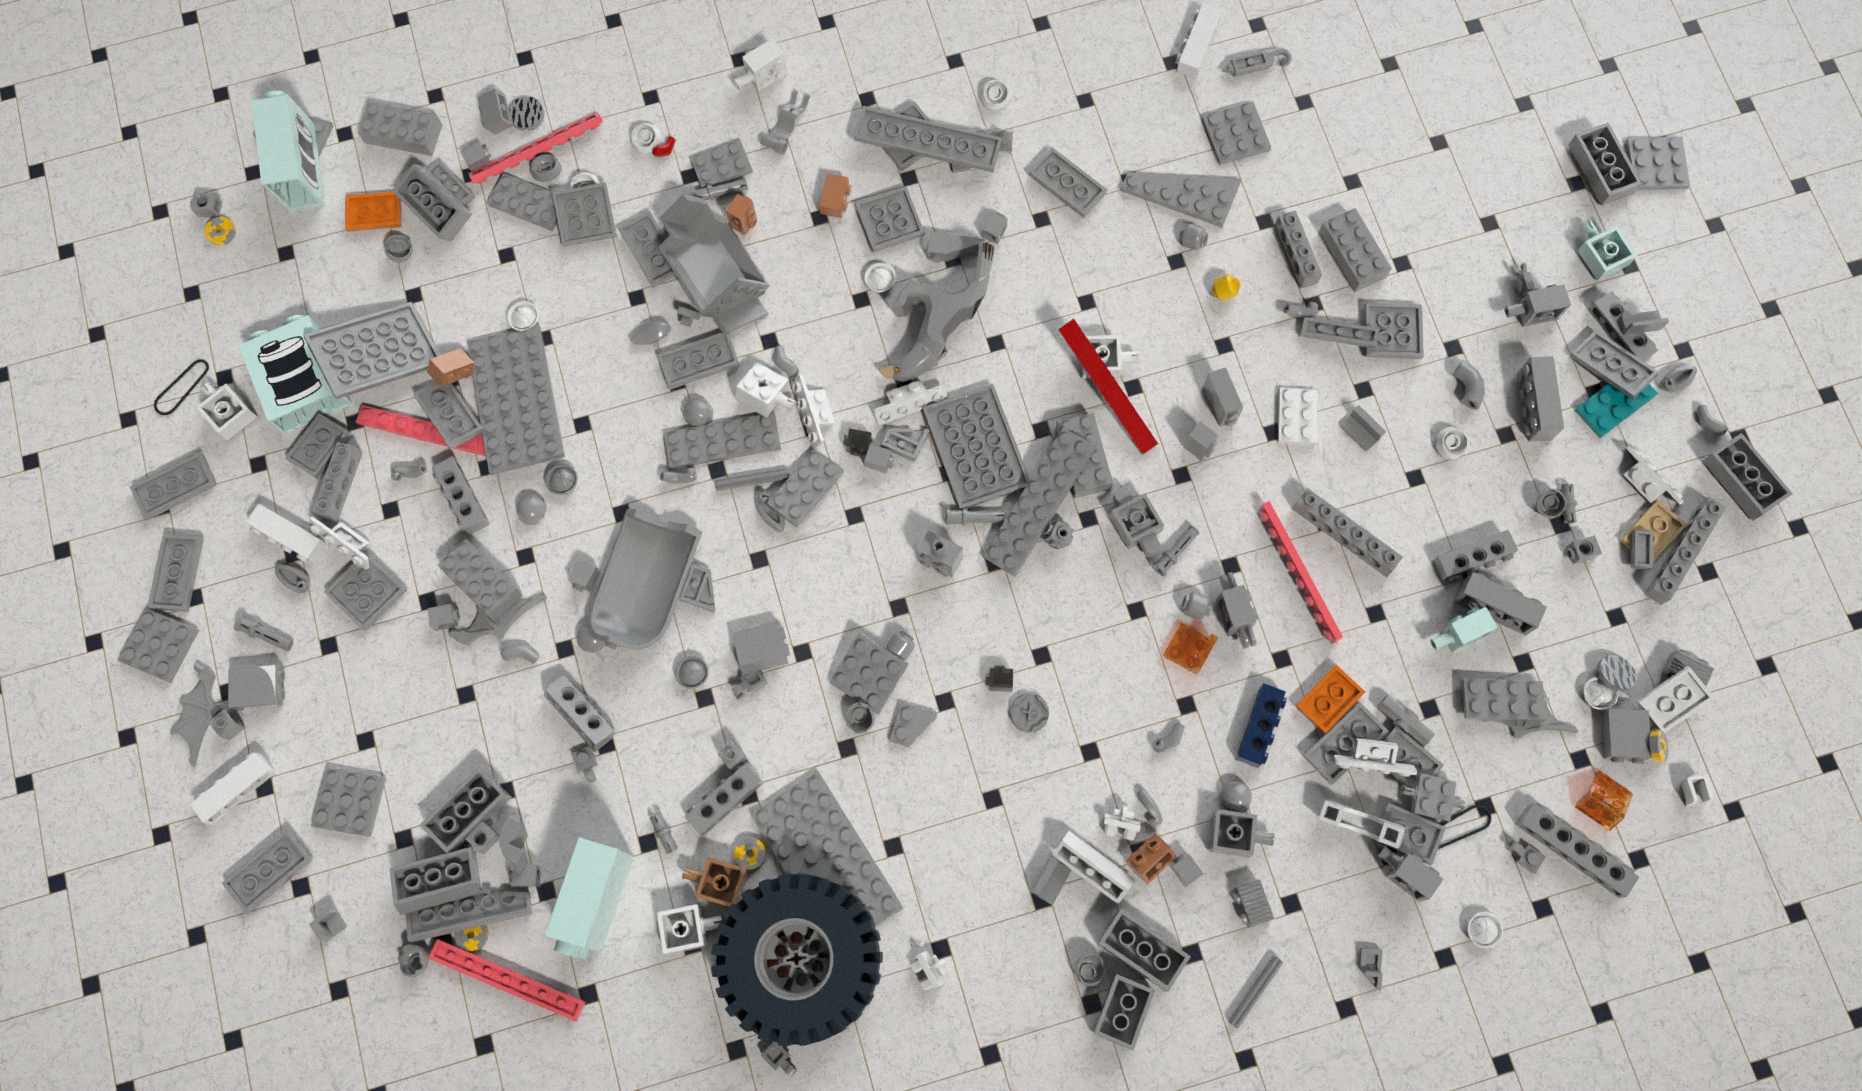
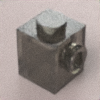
M849 428L848 435L845 434L843 440L846 451L853 456L866 455L872 443V432Z
M995 665L994 668H990L989 674L985 675V685H989V691L1012 692L1013 669H1006L1003 665Z

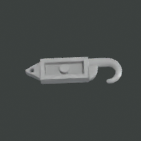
M1284 48L1253 52L1231 58L1230 62L1223 67L1222 72L1234 74L1237 77L1266 70L1272 67L1274 56L1278 55L1286 56L1287 61L1282 64L1285 67L1291 63L1292 55Z

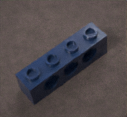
M1265 683L1260 686L1235 760L1256 768L1266 763L1269 755L1266 752L1267 747L1272 745L1275 737L1272 734L1273 729L1278 727L1281 716L1278 715L1280 708L1284 709L1287 698L1284 697L1286 691ZM1264 704L1272 705L1273 712H1267ZM1258 722H1264L1267 725V730H1260ZM1252 740L1259 741L1261 749H1255L1252 746Z

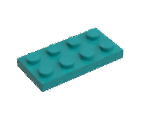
M1608 384L1574 411L1601 438L1659 393L1649 384L1634 399H1631Z

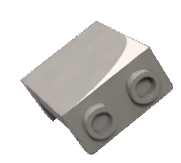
M276 664L228 669V708L234 711H244V708L283 706V700H285V691L283 689V681L285 680L284 670Z

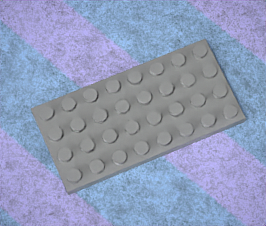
M535 325L525 331L515 330L467 342L469 357L474 362L472 374L480 422L483 428L482 434L489 473L494 475L564 458V447L540 325Z
M819 772L751 814L786 874H807L822 877L842 885L848 892L861 900V905L866 911L870 912L874 919L872 921L874 927L903 909V906Z

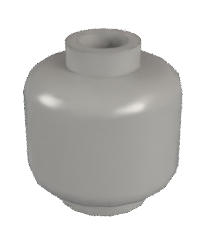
M1188 224L1185 229L1181 230L1180 239H1182L1184 247L1199 250L1205 247L1208 233H1206V229L1202 226Z
M1195 592L1185 595L1181 606L1186 616L1197 620H1202L1205 615L1209 616L1212 608L1207 596Z
M900 631V633L896 632L887 643L886 649L901 659L906 660L915 647L914 638L903 631Z

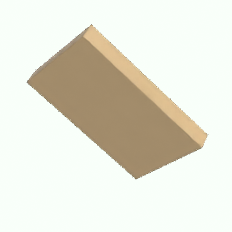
M1655 500L1618 541L1631 551L1632 530L1653 531L1654 563L1684 530L1687 524L1659 500Z

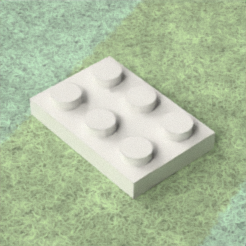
M1279 388L1277 443L1317 444L1318 390Z
M1686 666L1637 702L1644 710H1649V717L1660 730L1666 733L1715 698L1689 666Z

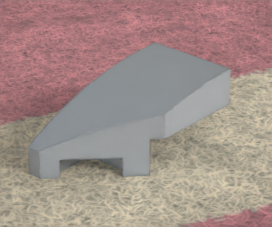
M1360 947L1359 969L1378 991H1381L1383 951L1381 949Z

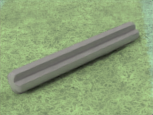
M786 468L715 481L717 491L770 483L787 480L790 477V473Z
M1276 956L1272 957L1230 1018L1229 1023L1235 1028L1240 1027L1282 966L1283 962Z

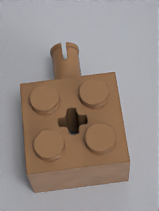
M708 857L703 871L686 866L684 871L691 873V875L683 873L682 879L699 883L695 897L730 907L731 904H738L740 901V895L743 892L749 870ZM724 879V881L727 882L726 886H723L721 889V886L718 885V882L723 881Z

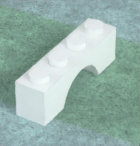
M1329 799L1324 801L1319 816L1321 821L1356 831L1395 848L1401 847L1407 829L1401 825Z

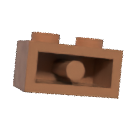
M827 174L819 204L820 214L842 218L843 212H846L848 201H846L847 195L850 196L852 185H849L848 177Z
M737 194L725 211L731 227L745 236L750 228L752 229L756 225L757 217L753 201L747 196L743 197Z
M460 348L430 359L427 373L442 387L471 376L474 362Z
M1154 834L1136 852H1133L1126 862L1131 870L1148 885L1176 858V855L1167 843Z

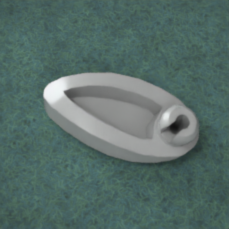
M652 320L636 330L630 337V341L636 345L655 343L667 335L671 330V326L665 320Z
M1682 366L1672 370L1662 379V389L1669 393L1685 389L1694 380L1697 368L1695 366Z
M765 492L760 493L756 499V505L761 518L775 531L782 532L785 528V519L767 507V503L772 496Z
M288 564L275 566L277 578L288 589L297 593H304L309 590L310 580L301 569Z

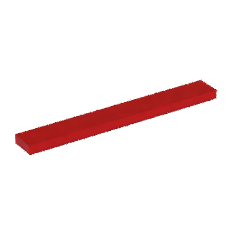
M1075 319L1059 328L1058 331L1141 454H1145L1158 445V442Z

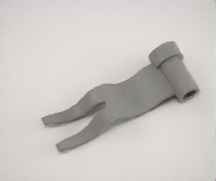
M794 90L790 103L781 109L776 127L770 132L769 136L764 134L760 141L761 145L774 149L776 153L784 155L787 151L788 141L786 139L794 130L797 116L805 111L811 97L807 95L802 105L790 112L796 103L797 90Z

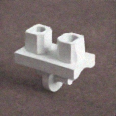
M1124 805L1122 810L1115 809L1114 815H1104L1105 834L1115 836L1117 827L1125 828L1123 838L1133 841L1137 831L1140 832V821L1132 820L1135 813L1127 812L1128 806Z
M927 950L916 955V959L910 966L915 973L924 970L927 977L920 980L923 990L935 989L945 984L941 975L946 973L942 965L947 963L946 960L939 961L936 954L931 957Z

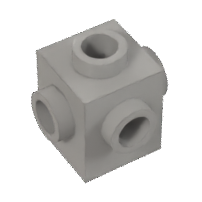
M1065 521L1053 522L1045 529L1043 541L1054 549L1064 548L1071 544L1074 529L1069 527V524Z

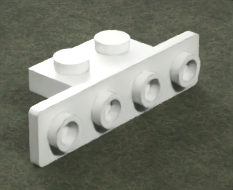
M798 375L792 382V390L797 398V405L803 417V424L808 432L809 442L813 449H817L824 442L820 427L832 426L835 421L824 389L808 391L803 375Z
M919 380L886 392L890 404L874 409L878 425H882L923 410L925 406L948 399L945 386L942 384L926 390L922 381Z
M1628 445L1626 449L1639 462L1627 471L1624 476L1650 503L1667 491L1679 504H1682L1683 500L1681 498L1684 496L1677 488L1672 490L1668 486L1670 481L1663 474L1658 475L1654 471L1656 467L1649 459L1646 462L1641 457L1643 453L1635 445L1633 447Z
M313 516L309 518V528L314 535H319L329 546L338 549L341 555L350 558L356 566H361L365 570L369 568L368 557L363 554L370 547L368 541L342 522L329 529Z
M1357 738L1354 757L1333 756L1335 764L1345 769L1358 767L1362 771L1373 769L1383 774L1396 772L1406 777L1417 775L1414 765L1396 763L1397 743Z

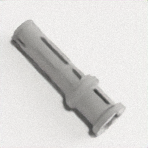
M743 178L713 187L712 185H707V187L697 190L693 188L692 191L694 197L713 201L718 196L748 190L746 179Z
M947 508L946 524L1004 523V511H968L966 508L962 510H950V508Z
M1192 525L1189 526L1169 550L1162 553V557L1157 563L1154 562L1152 564V568L1159 575L1166 576L1168 569L1177 563L1179 555L1199 534L1198 529Z
M244 615L239 616L234 624L235 631H242L248 634L250 638H260L285 651H290L293 647V640L262 627L260 622L248 620Z

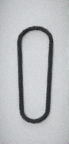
M201 359L193 362L154 401L155 411L160 415L173 413L209 370V364ZM199 362L205 363L206 370L175 407L169 412H160L157 409L158 400L195 364Z
M1476 804L1451 817L1452 821L1471 809L1478 807L1487 812L1488 822L1484 827L1439 845L1438 849L1485 830L1491 823L1490 811L1486 807ZM1444 821L1440 825L1444 826L1449 822Z

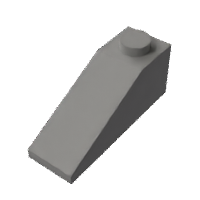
M931 232L927 256L933 262L950 261L978 252L979 242L985 241V239Z

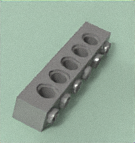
M1308 488L1292 508L1385 577L1389 576L1403 558L1399 553Z
M1710 496L1698 505L1644 595L1660 605L1672 599L1725 511V505Z
M1539 803L1527 805L1515 823L1516 826L1616 897L1625 898L1629 895L1639 879V876L1634 873L1635 871L1631 867L1620 864L1616 861L1617 858L1614 855L1603 852L1599 849L1600 846L1592 840H1586L1581 836L1582 833L1575 828H1569L1564 824L1563 819L1556 815L1552 816L1543 805ZM1540 819L1545 821L1546 829L1540 826ZM1558 831L1563 834V841L1557 838ZM1575 844H1578V845L1580 846V848H1581V853H1580V854H1578V853L1575 851V849H1574ZM1593 856L1598 859V866L1593 864ZM1610 869L1615 871V879L1610 876Z

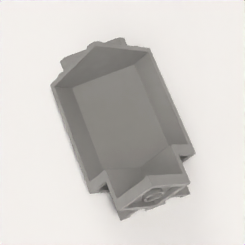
M683 194L659 218L664 227L658 233L664 242L658 248L700 314L704 317L713 318L724 335L769 315L758 297L764 295L765 290L770 285L727 219L715 216L705 199Z

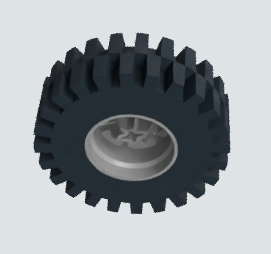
M807 874L779 875L778 878L765 879L759 882V886L754 889H747L740 895L742 899L738 904H731L727 909L726 913L729 916L726 922L719 923L716 933L720 934L719 941L712 945L711 954L716 955V965L711 966L712 977H718L720 987L715 988L719 998H725L728 1004L725 1008L726 1012L730 1017L736 1016L741 1021L739 1026L746 1032L753 1031L758 1034V1039L765 1042H778L780 1046L810 1045L826 1040L847 1029L851 1023L855 1022L863 1014L862 1011L871 1003L874 997L875 986L879 984L881 978L879 969L880 963L883 962V952H880L878 942L881 938L879 931L875 930L872 923L874 919L870 912L864 909L861 905V900L857 896L848 892L842 885L822 877ZM808 927L815 930L809 940L807 939ZM782 930L788 939L786 943L777 935ZM795 932L802 934V941L798 944L793 941V934ZM816 939L821 943V949L817 952L812 949V942ZM780 945L786 948V954L783 957L777 954V948ZM829 951V958H820L819 953ZM796 953H798V956H806V959L799 961V965L796 961H790V959L796 957ZM767 959H779V964L768 968ZM818 960L824 964V969L821 972H817L814 968V963ZM782 966H786L789 970L788 976L785 978L779 973ZM802 973L808 978L807 984L804 986L798 982V977ZM812 974L821 981L817 986H815L812 980ZM789 978L793 979L791 991L784 989Z

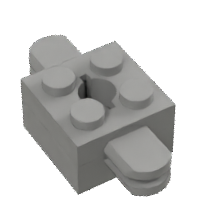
M1127 487L1117 488L1113 494V501L1117 508L1111 511L1110 518L1128 549L1139 544L1147 557L1156 556L1161 548L1156 535L1161 533L1164 528L1159 515L1146 493L1134 499Z
M1232 572L1227 573V577L1220 575L1219 578L1223 591H1221L1216 599V603L1228 637L1238 634L1244 649L1249 648V644L1251 647L1256 646V638L1252 627L1257 622L1258 615L1255 608H1252L1250 604L1251 595L1249 590H1246L1244 585L1237 586Z

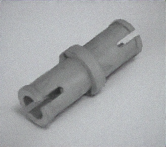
M1569 484L1561 485V490L1567 500L1566 509L1563 512L1564 523L1567 524L1568 521L1569 524L1576 523L1575 506L1577 501L1574 498V484H1570V486Z
M659 812L655 816L652 815L650 820L657 832L656 837L660 838L666 854L673 852L672 850H677L678 847L671 836L672 831L667 827L662 813Z

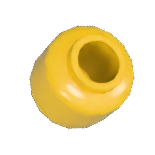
M1231 274L1216 278L1212 285L1213 295L1221 301L1236 297L1241 288V283L1238 278Z

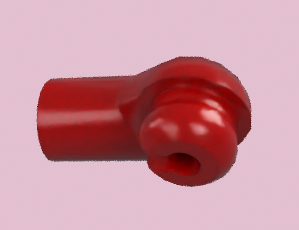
M668 136L665 144L652 149V154L655 157L670 155L676 139Z

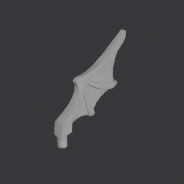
M540 594L532 599H519L495 622L477 607V616L473 625L467 631L462 630L460 633L452 629L449 636L464 645H470L484 635H494L498 640H501L509 627L523 613L547 599V596Z
M197 663L193 668L199 673L197 677L200 679V682L190 695L179 700V703L183 705L182 715L170 732L171 735L176 733L185 738L190 748L189 762L194 767L197 764L203 737L209 726L208 722L222 708L221 705H216L213 702L211 696L216 677L212 671L203 667L200 663Z
M1544 698L1546 720L1544 722L1483 720L1484 722H1500L1507 725L1512 730L1514 738L1542 730L1579 732L1575 726L1566 725L1551 714L1547 705V701L1550 698Z

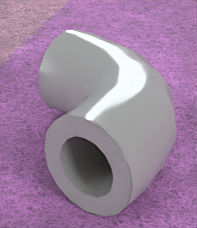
M1462 360L1453 376L1458 378L1465 386L1466 392L1462 398V403L1470 409L1477 410L1480 408L1485 394L1484 380L1476 368Z

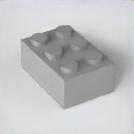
M1114 974L1092 1034L1129 1050H1134L1155 990Z

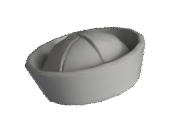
M548 154L536 157L531 164V175L540 182L555 179L562 170L560 162Z
M563 463L551 467L545 477L546 487L549 491L559 495L568 494L573 491L578 480L576 470L572 466Z
M698 656L684 657L675 668L677 682L687 689L700 687L706 682L709 675L707 663Z

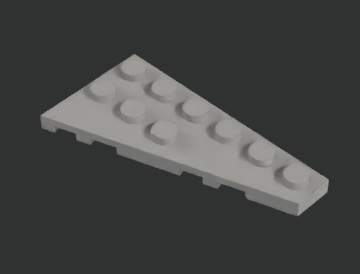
M1128 172L1121 191L1223 228L1242 179Z
M484 890L477 895L407 913V939L409 942H414L531 915L530 894L528 892H492V890Z

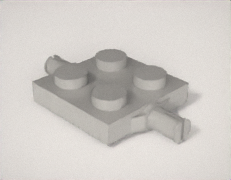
M1417 773L1413 788L1403 785L1401 787L1402 790H1400L1401 794L1411 796V813L1446 822L1451 821L1453 807L1464 809L1465 805L1461 804H1466L1464 800L1455 799V781L1423 773Z

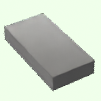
M1635 529L1631 531V568L1653 569V531Z

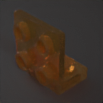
M1181 623L1166 648L1163 657L1197 675L1216 643L1218 636L1211 633L1207 637Z
M1597 771L1589 791L1576 803L1575 808L1611 831L1624 819L1633 793L1608 775Z

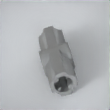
M1387 695L1376 707L1392 721L1394 727L1400 728L1422 747H1425L1435 735V733L1419 721L1417 714L1409 708L1401 706L1390 695Z

